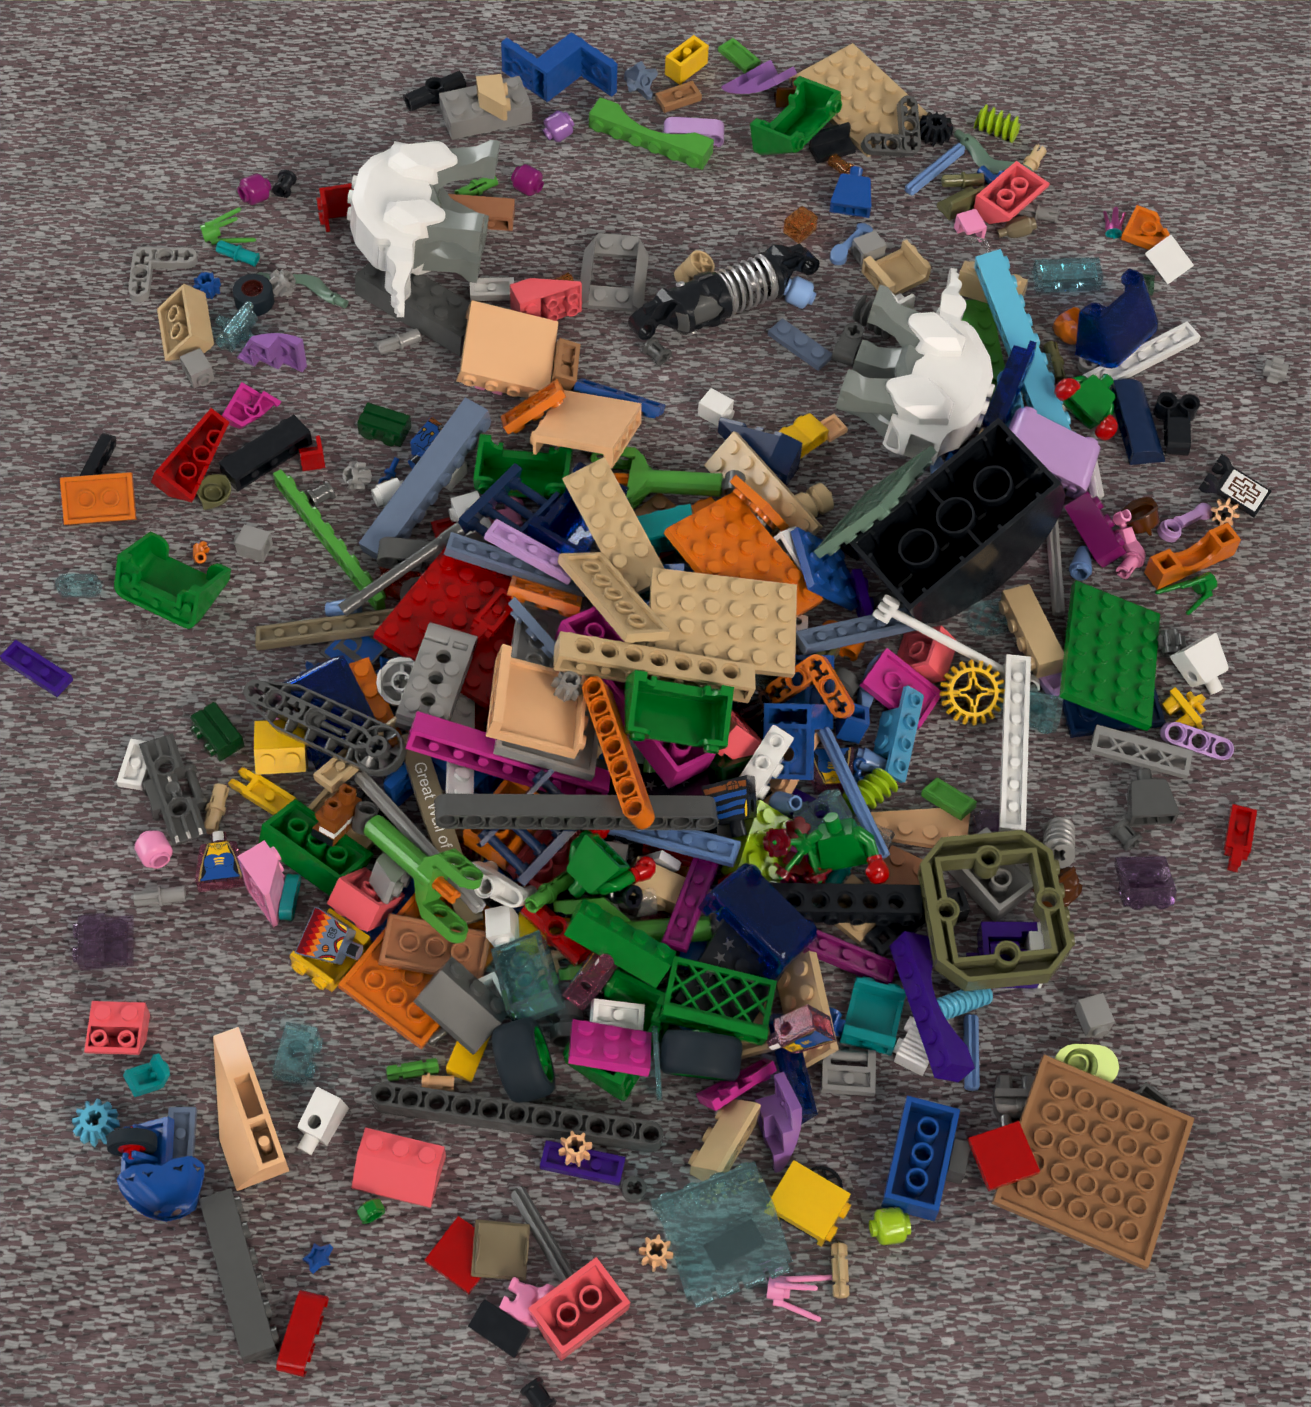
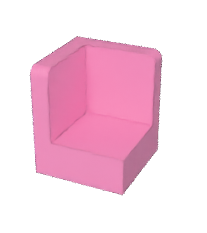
M973 209L956 215L954 229L957 233L965 231L966 235L975 233L978 239L983 241L987 226L977 209Z

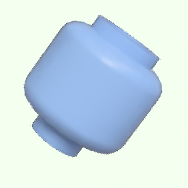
M799 276L793 279L789 278L783 294L785 302L801 309L805 308L807 304L812 305L816 297V292H813L814 284Z

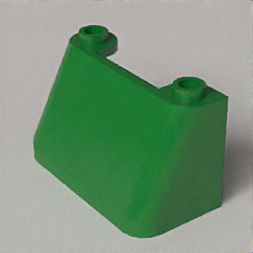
M799 76L794 81V85L797 86L794 95L790 94L788 96L789 105L771 123L758 118L750 123L753 151L761 156L797 153L802 150L841 111V91Z
M480 434L473 478L474 488L483 495L515 463L522 468L521 482L546 499H549L556 491L560 493L559 500L567 496L568 490L562 478L570 475L572 472V448L559 447L554 450V447H550L549 453H537L535 455L533 452L504 450L503 443L499 442V445H496L492 442V435ZM511 490L508 493V496L526 497L518 490Z
M150 531L117 555L114 589L124 600L183 628L190 629L201 621L230 580L231 569L222 564L215 563L208 568L207 574L175 560L169 557L167 541L160 535Z
M634 670L626 677L625 734L629 735L630 740L644 741L645 739L699 747L704 748V752L718 754L719 750L728 747L734 687L721 685L719 690L711 689V686L708 685L702 688L657 680L656 676H651L647 679L648 672Z
M616 969L613 976L607 977L603 984L604 999L645 1004L643 1031L652 1032V1057L670 1026V1023L659 1021L665 992ZM570 1042L566 1045L563 1056L567 1065L613 1097L623 1102L627 1100L640 1077L639 1075L568 1064Z

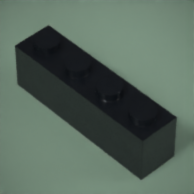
M293 414L289 418L280 421L278 425L270 430L264 431L256 439L245 443L237 451L226 455L219 461L221 475H226L233 488L238 492L298 454L299 449L312 445L311 431Z

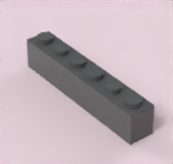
M230 1188L199 1198L234 1333L244 1364L278 1353L276 1344L281 1342L276 1326L271 1328L268 1318L273 1316L269 1299L263 1301L261 1291L265 1290L266 1287L262 1274H256L254 1264L259 1262L255 1248L248 1247L247 1238L251 1237L247 1221L242 1222L239 1213L244 1212L240 1195L235 1197Z

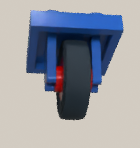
M167 1116L133 1124L132 1126H125L122 1129L110 1132L107 1136V1150L113 1155L122 1157L121 1172L132 1165L153 1164L162 1166L173 1159L174 1119ZM150 1171V1172H148V1173H146V1172H142V1173L146 1174V1175L149 1177L153 1172ZM135 1173L130 1178H125V1180L134 1181Z

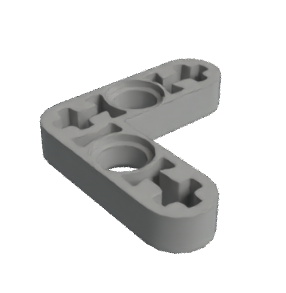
M140 247L136 249L132 256L128 287L130 298L134 302H144L149 298L153 268L189 269L194 267L198 262L196 251L188 247ZM142 256H146L144 258V264H141L140 259H142ZM163 256L171 257V259L168 261L160 260V258ZM141 272L147 274L143 278L136 277V275ZM138 285L142 287L140 294H136L139 288Z

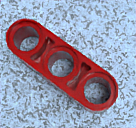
M304 1290L299 1291L277 1359V1371L301 1377L306 1376L307 1371H305L307 1362L310 1363L316 1345L313 1342L315 1335H319L324 1319L322 1313L324 1307L328 1306V1296Z

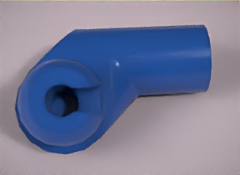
M984 165L977 170V173L984 174V181L987 184H990L1004 172V170H1001L998 175L993 174Z

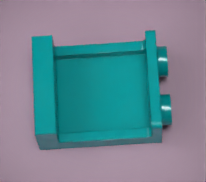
M856 977L840 1043L863 1049H872L878 1053L892 1056L906 997L904 989L897 984L889 983L886 985L878 983L870 977Z

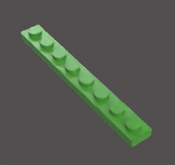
M282 469L274 472L275 486L359 591L371 584L373 579L367 570L363 571L360 568V563L354 554L350 555L344 541L341 538L337 539L331 525L328 522H323L318 509L315 506L311 507L303 491H298L293 478L290 475L286 476ZM383 590L367 600L375 611L386 609V595Z

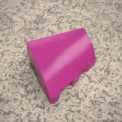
M241 382L222 416L229 421L230 426L241 429L262 417L273 405L278 407L282 401L265 391L261 394Z

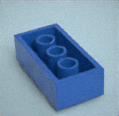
M907 1095L882 1199V1208L899 1207L904 1213L907 1212L908 1215L935 1221L940 1208L960 1109Z

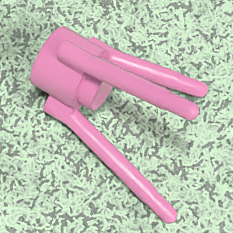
M832 1275L769 1276L767 1299H773V1306L784 1307L804 1317L820 1322V1316L784 1301V1298H790L791 1290L816 1291L818 1289L816 1285L791 1282L832 1280Z

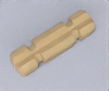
M841 1242L831 1245V1256H834L831 1259L832 1282H835L832 1286L833 1296L839 1299L849 1296V1285H846L849 1282L848 1259H845L848 1255L847 1245Z

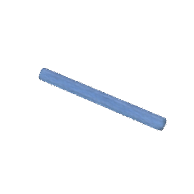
M825 727L819 730L818 736L860 825L873 834L882 858L888 857L890 855L889 850L831 729Z

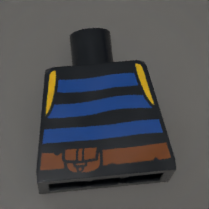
M745 775L701 786L704 796H711L715 799L718 825H730L732 838L746 836L747 831L744 821L757 817L755 776Z

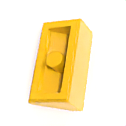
M490 1037L474 1055L457 1041L446 1066L447 1074L472 1083Z

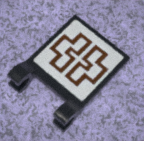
M1221 454L1217 460L1218 463H1215L1211 470L1216 474L1224 475L1218 482L1213 474L1208 473L1198 489L1203 493H1215L1226 501L1228 498H1231V504H1239V509L1255 518L1271 490L1234 468L1230 459Z

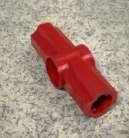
M544 905L536 913H531L525 906L521 909V914L544 936L546 943L555 947L574 967L580 965L591 953V950L564 935L568 926L566 920L561 916H557L547 905ZM559 928L562 930V933L554 935L550 933V929Z

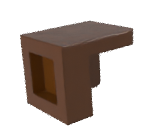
M791 78V87H778L774 93L776 108H784L789 105L788 96L790 94L794 95L797 87L794 85V81L797 78Z

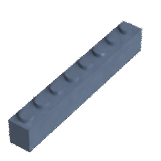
M466 397L360 540L359 545L364 553L377 560L380 539L384 537L410 538L412 529L423 520L425 511L436 502L438 493L450 483L452 474L463 465L468 452L476 447L480 434L485 433L489 429L491 418L487 409Z

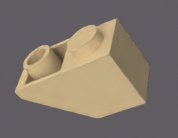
M501 74L476 76L479 107L503 121L507 120V111H511L510 98L505 97L508 95L507 82L503 83Z

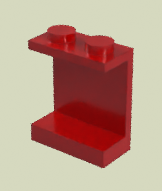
M352 183L319 188L320 197L316 198L318 211L322 210V212H318L320 226L325 225L326 232H330V218L347 216L348 207H351V204L348 203L349 190H354L352 189Z

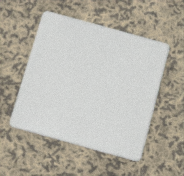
M1169 235L1145 253L1167 284L1194 266L1172 235Z

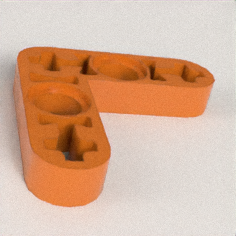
M818 654L809 656L795 666V673L800 672L803 676L801 685L795 686L792 683V678L778 677L765 690V692L769 693L772 703H785L814 683L830 712L835 717L846 719L855 710L853 700L829 660ZM815 660L822 662L819 667L823 673L827 674L829 672L828 675L822 677L819 670H813ZM829 679H832L836 685L832 693H827L824 689V684ZM785 686H788L790 688L782 690L780 692V698L773 696V694H775L776 692L774 689L775 687L782 689ZM837 696L841 703H847V706H845L846 712L838 711L837 709L840 707V704L837 700L833 699L831 701V698Z

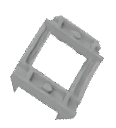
M599 233L585 248L580 277L583 308L635 312L643 306L649 254L638 236ZM594 256L637 259L634 288L591 285Z

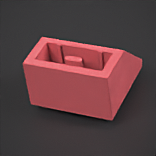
M92 1001L84 1052L139 1055L147 1040L150 1012L146 1003Z

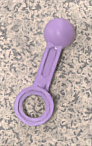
M1200 503L1194 510L1182 516H1175L1174 519L1164 520L1158 526L1157 533L1164 541L1176 542L1181 536L1182 528L1200 519H1210L1213 514L1211 511L1212 507L1207 503Z

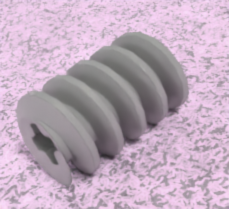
M1056 817L1049 820L1043 830V844L1053 850L1054 860L1058 859L1060 868L1070 866L1075 858V826L1071 820L1064 817Z

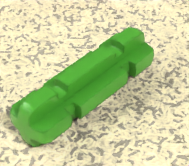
M432 1058L426 1059L424 1063L420 1060L403 1063L400 1067H397V1065L388 1066L386 1068L387 1079L392 1082L398 1081L400 1077H403L404 1080L422 1077L424 1073H430V1075L438 1074V1060Z

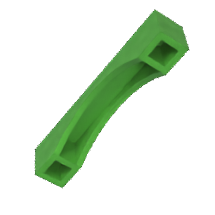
M601 97L589 113V128H592L595 132H603L611 135L614 139H621L633 146L648 149L654 154L659 153L667 156L670 160L683 162L691 168L703 170L713 154L714 139L695 132L668 134L650 130L633 121L619 104Z

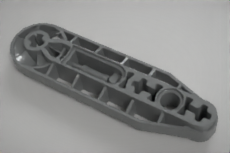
M255 679L249 681L243 689L246 700L279 733L369 775L378 777L389 775L395 772L404 762L407 754L406 743L398 731L385 723L298 684ZM291 690L304 692V695L301 698H298L291 695L290 693ZM313 697L325 702L321 708L311 704ZM335 706L346 712L339 717L331 713V710ZM353 715L366 720L362 726L351 721ZM279 718L287 723L285 728L282 729L275 726L272 722ZM325 720L331 721L341 727H344L350 730V732L346 733L344 729L333 726ZM297 727L307 731L304 739L293 734ZM320 728H324V729H327V730H329V731H332V732L336 733L337 735H339V736H341V737L345 736L346 739L343 740V739H341V738H339V737H336V736H334V735H332V734H330V733H328V732H326V731L321 730ZM384 732V737L379 736L378 733ZM317 736L327 741L325 748L312 743ZM398 736L400 742L392 747L388 740ZM337 746L348 750L345 758L333 753Z

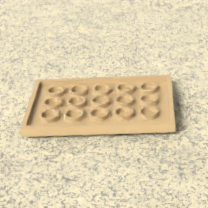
M853 43L789 78L790 84L791 78L802 76L841 91L842 109L830 122L834 126L849 122L851 125L849 137L866 157L871 156L864 153L861 149V141L869 133L899 134L897 103L908 94ZM918 104L920 122L922 115H927L928 113ZM904 122L905 128L913 131L912 123ZM871 140L868 142V144H871L872 148H873L875 145H877V144H872V143H871ZM888 140V141L886 142L887 146H889V145H891L892 143H894L893 141H890V140Z
M652 568L649 607L670 630L668 640L648 641L647 646L755 665V674L794 677L797 584Z

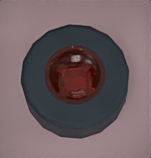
M247 274L235 282L233 297L239 312L254 317L266 314L272 309L274 294L272 284L268 278L259 274Z

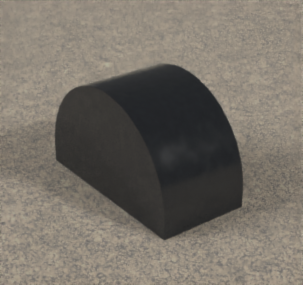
M997 418L903 497L890 510L891 513L881 521L877 519L871 528L864 533H860L850 542V545L915 619L922 623L940 622L958 615L993 593L1032 557L1048 537L1061 514L1065 499L1062 483L1002 420Z

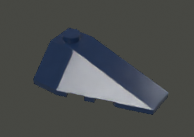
M723 417L719 419L718 433L725 440L733 431L739 433L786 486L789 484L799 469L802 442L781 432L775 431L774 434L765 432L762 427L757 426L756 429H751L743 422Z

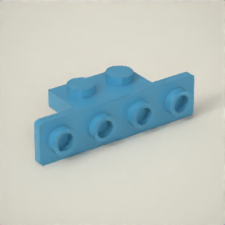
M908 685L903 687L899 707L882 712L873 751L883 758H888L885 771L900 783L906 781L924 699L922 693Z

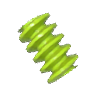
M986 104L980 110L975 120L974 129L979 125V131L983 132L987 128V134H991L994 131L995 137H999L1002 134L1003 140H1007L1010 137V143H1013L1021 127V124L1018 123L1019 117L1016 116L1012 121L1011 114L1008 113L1004 118L1003 110L996 115L995 107L988 112V105Z
M875 768L872 773L867 774L864 779L859 780L857 783L867 806L871 809L877 807L876 802L879 804L884 802L883 796L889 798L891 797V791H898L896 781L888 772L881 768ZM844 792L842 795L844 806L846 807L850 815L856 820H858L852 808V805L846 793Z

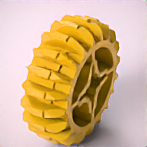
M969 660L968 668H966L963 661L960 662V671L955 666H952L950 669L954 676L946 673L944 677L949 680V683L941 682L940 684L941 687L947 688V691L940 692L939 696H947L948 699L941 702V705L950 704L951 708L947 709L946 713L950 714L955 711L956 714L953 717L955 721L960 716H963L962 724L964 725L971 718L972 726L977 725V718L980 719L982 724L986 723L985 715L990 719L995 718L991 710L1000 712L1001 708L996 703H1003L1004 698L998 697L999 694H1004V689H998V685L1003 684L1004 680L1001 679L996 682L994 679L1000 673L996 671L991 675L989 672L992 669V665L990 664L985 670L982 669L983 661L981 660L978 662L977 667H974L973 660ZM968 673L966 687L953 690L956 680L961 675ZM976 674L986 678L991 688L981 687L977 682ZM971 685L978 692H985L976 695L974 700L970 696L968 697L967 693L961 694L970 690ZM984 696H992L987 708L977 712L979 699ZM954 697L966 699L970 712L961 709L955 702Z

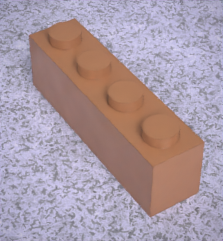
M448 194L454 201L478 213L489 215L488 229L513 231L515 199Z

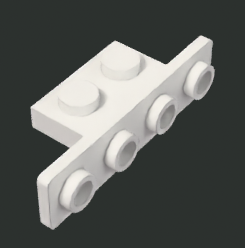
M772 725L739 776H755L756 801L759 798L761 800L764 799L771 788L768 786L769 781L772 777L776 779L783 770L784 766L781 763L784 758L782 757L794 740L793 736L776 725Z

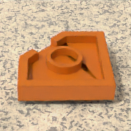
M1136 205L1121 240L1150 250L1168 237L1170 233L1167 228H1163L1161 225V218L1157 212Z

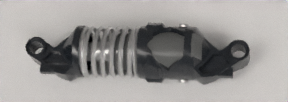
M800 243L791 247L772 245L765 252L755 255L754 258L749 257L747 261L741 260L740 264L734 263L733 267L727 266L726 269H719V271L713 272L704 271L694 275L693 280L684 283V281H680L672 288H661L652 301L643 304L641 308L629 317L628 325L641 340L650 339L655 334L659 324L670 327L681 335H693L697 333V330L705 326H719L725 322V319L734 316L736 313H742L743 310L757 307L758 304H764L765 301L782 297L786 284L794 271L804 273L805 275H812L818 270L820 262ZM753 291L757 294V299L754 297Z

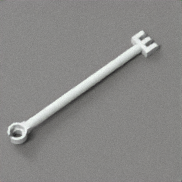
M889 595L883 597V602H880L878 609L873 613L875 618L888 624L891 618H894L977 663L981 660L984 667L990 664L992 665V671H998L999 675L1004 677L1005 666L898 610L900 601ZM1030 674V682L1035 683L1030 685V696H1034L1037 694V691H1040V681L1036 676Z

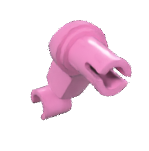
M1128 509L1122 512L1119 511L1113 516L1114 523L1120 526L1119 529L1115 530V533L1119 532L1126 542L1123 547L1127 553L1121 556L1124 561L1116 568L1117 575L1123 579H1128L1135 568L1142 567L1146 559L1145 551L1137 541L1132 527H1127L1126 522L1130 521L1132 517Z

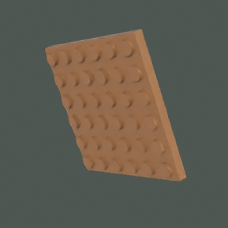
M1044 1054L1041 1057L1019 1121L1040 1173L997 1188L991 1204L1146 1270L1152 1258L1194 1118Z

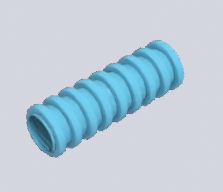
M961 989L939 997L936 1000L942 1013L948 1020L990 1004L993 999V993L991 989L963 991Z

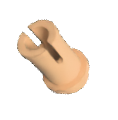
M427 1073V1075H422L421 1087L454 1092V1075L435 1076Z

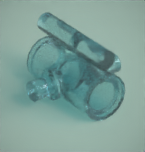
M246 301L232 319L218 315L215 322L221 325L223 329L215 339L221 349L226 348L228 352L232 353L241 341L247 342L252 336H255L252 334L251 329L258 321V317L252 311L254 306L251 302Z

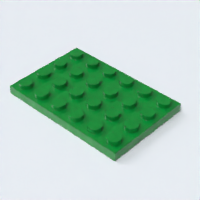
M1076 580L1071 585L1059 697L1147 731L1152 726L1160 614Z

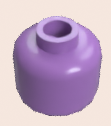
M558 110L544 120L545 128L542 131L549 141L553 139L555 142H561L573 133V126L575 124L566 111L563 113Z

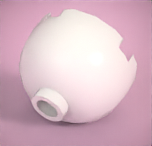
M405 657L390 659L383 666L382 670L380 669L376 681L378 692L386 702L395 707H398L415 662L414 660Z

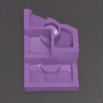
M769 60L726 83L721 88L728 93H756L776 86L796 75L797 72L793 66L778 74L772 61Z
M268 333L252 336L237 357L254 367L259 361L276 369H279L283 363L300 372H303L307 367L303 339L288 334Z
M784 1072L774 1074V1095L755 1100V1102L761 1105L758 1124L766 1148H769L772 1153L775 1173L784 1169L793 1154L802 1122V1107Z

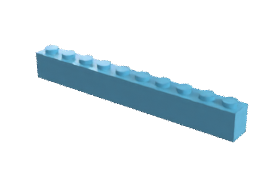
M1001 249L976 256L974 263L976 274L1013 370L1018 377L1019 386L1027 406L1035 409L1037 414L1071 430L1069 413L1067 411L1064 412L1062 407L1063 401H1060L1054 393V375L1047 369L1048 361L1046 354L1040 351L1039 336L1037 333H1033L1031 328L1033 326L1030 314H1026L1024 310L1025 301L1022 294L1017 292L1016 277L1010 274L1008 257L1003 256Z

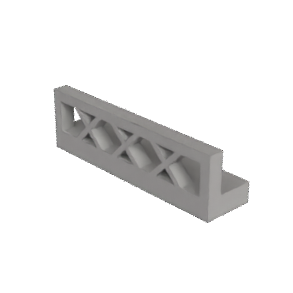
M1096 725L1091 739L1090 753L1187 779L1193 756L1192 750Z

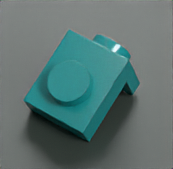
M157 1053L152 1056L149 1063L125 1070L123 1077L135 1098L163 1088L170 1076V1069L160 1054Z

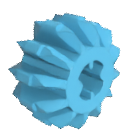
M96 1099L94 1105L85 1101L86 1108L84 1110L76 1108V1113L79 1117L72 1119L73 1125L76 1126L73 1132L75 1136H80V1141L83 1144L90 1141L91 1145L96 1147L98 1139H101L102 1143L107 1145L106 1136L114 1131V1128L120 1127V1122L116 1119L119 1114L116 1109H112V1105L108 1101L103 1105L100 1099ZM98 1119L99 1124L94 1126L93 1121Z

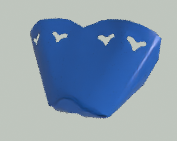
M193 1156L179 1157L169 1160L162 1166L153 1164L132 1165L121 1172L116 1180L120 1192L134 1209L146 1217L167 1222L183 1218L196 1210L204 1179L205 1165ZM180 1165H184L182 1167V1171L173 1169V1167H180ZM194 1165H196V1167H200L201 1169L197 1171ZM150 1171L153 1172L149 1177H148L146 1174L142 1173V1172L148 1173V1172H150ZM135 1173L134 1181L125 1180V1178H130ZM160 1210L162 1212L157 1216L154 1215V1212ZM175 1210H182L180 1214L171 1216Z

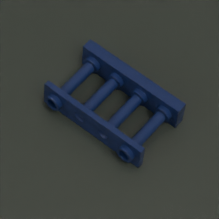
M514 463L459 517L458 524L465 532V535L469 531H476L484 537L488 528L482 525L480 521L484 517H490L494 521L498 519L529 536L549 515L553 516L557 512L560 493L556 491L549 499H546L521 482L522 468ZM511 490H518L541 507L533 513L508 496V493ZM498 503H503L527 519V521L520 527L496 511L494 507Z
M550 768L546 772L541 769L532 778L531 781L534 784L525 794H534L540 787L549 794L563 793L548 779L555 772ZM483 829L478 835L481 840L476 845L481 848L488 842L516 869L515 873L518 876L514 881L519 886L525 887L578 830H550L553 839L546 845L544 842L541 844L527 829H512L534 851L533 854L536 857L529 864L526 861L523 863L495 835L499 829Z

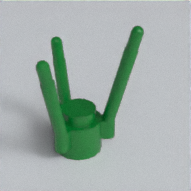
M1206 572L1190 580L1158 589L1155 593L1161 594L1178 588L1185 589L1192 586L1194 592L1202 594V596L1186 611V615H1190L1207 598L1213 596L1212 590L1217 588V580L1211 572Z

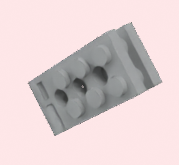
M432 622L428 624L396 712L395 727L410 731L417 711L451 721L473 658L478 636Z

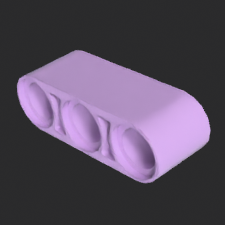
M669 117L664 121L663 133L687 134L695 132L714 139V145L717 147H721L724 143V123L720 120Z
M1167 722L1160 729L1161 738L1166 743L1192 750L1195 753L1213 759L1226 760L1234 753V746L1230 740L1183 723ZM1172 726L1177 727L1179 731L1178 737L1174 740L1168 734ZM1196 734L1202 738V743L1197 748L1192 744V738ZM1222 742L1225 746V751L1219 756L1215 751V746Z

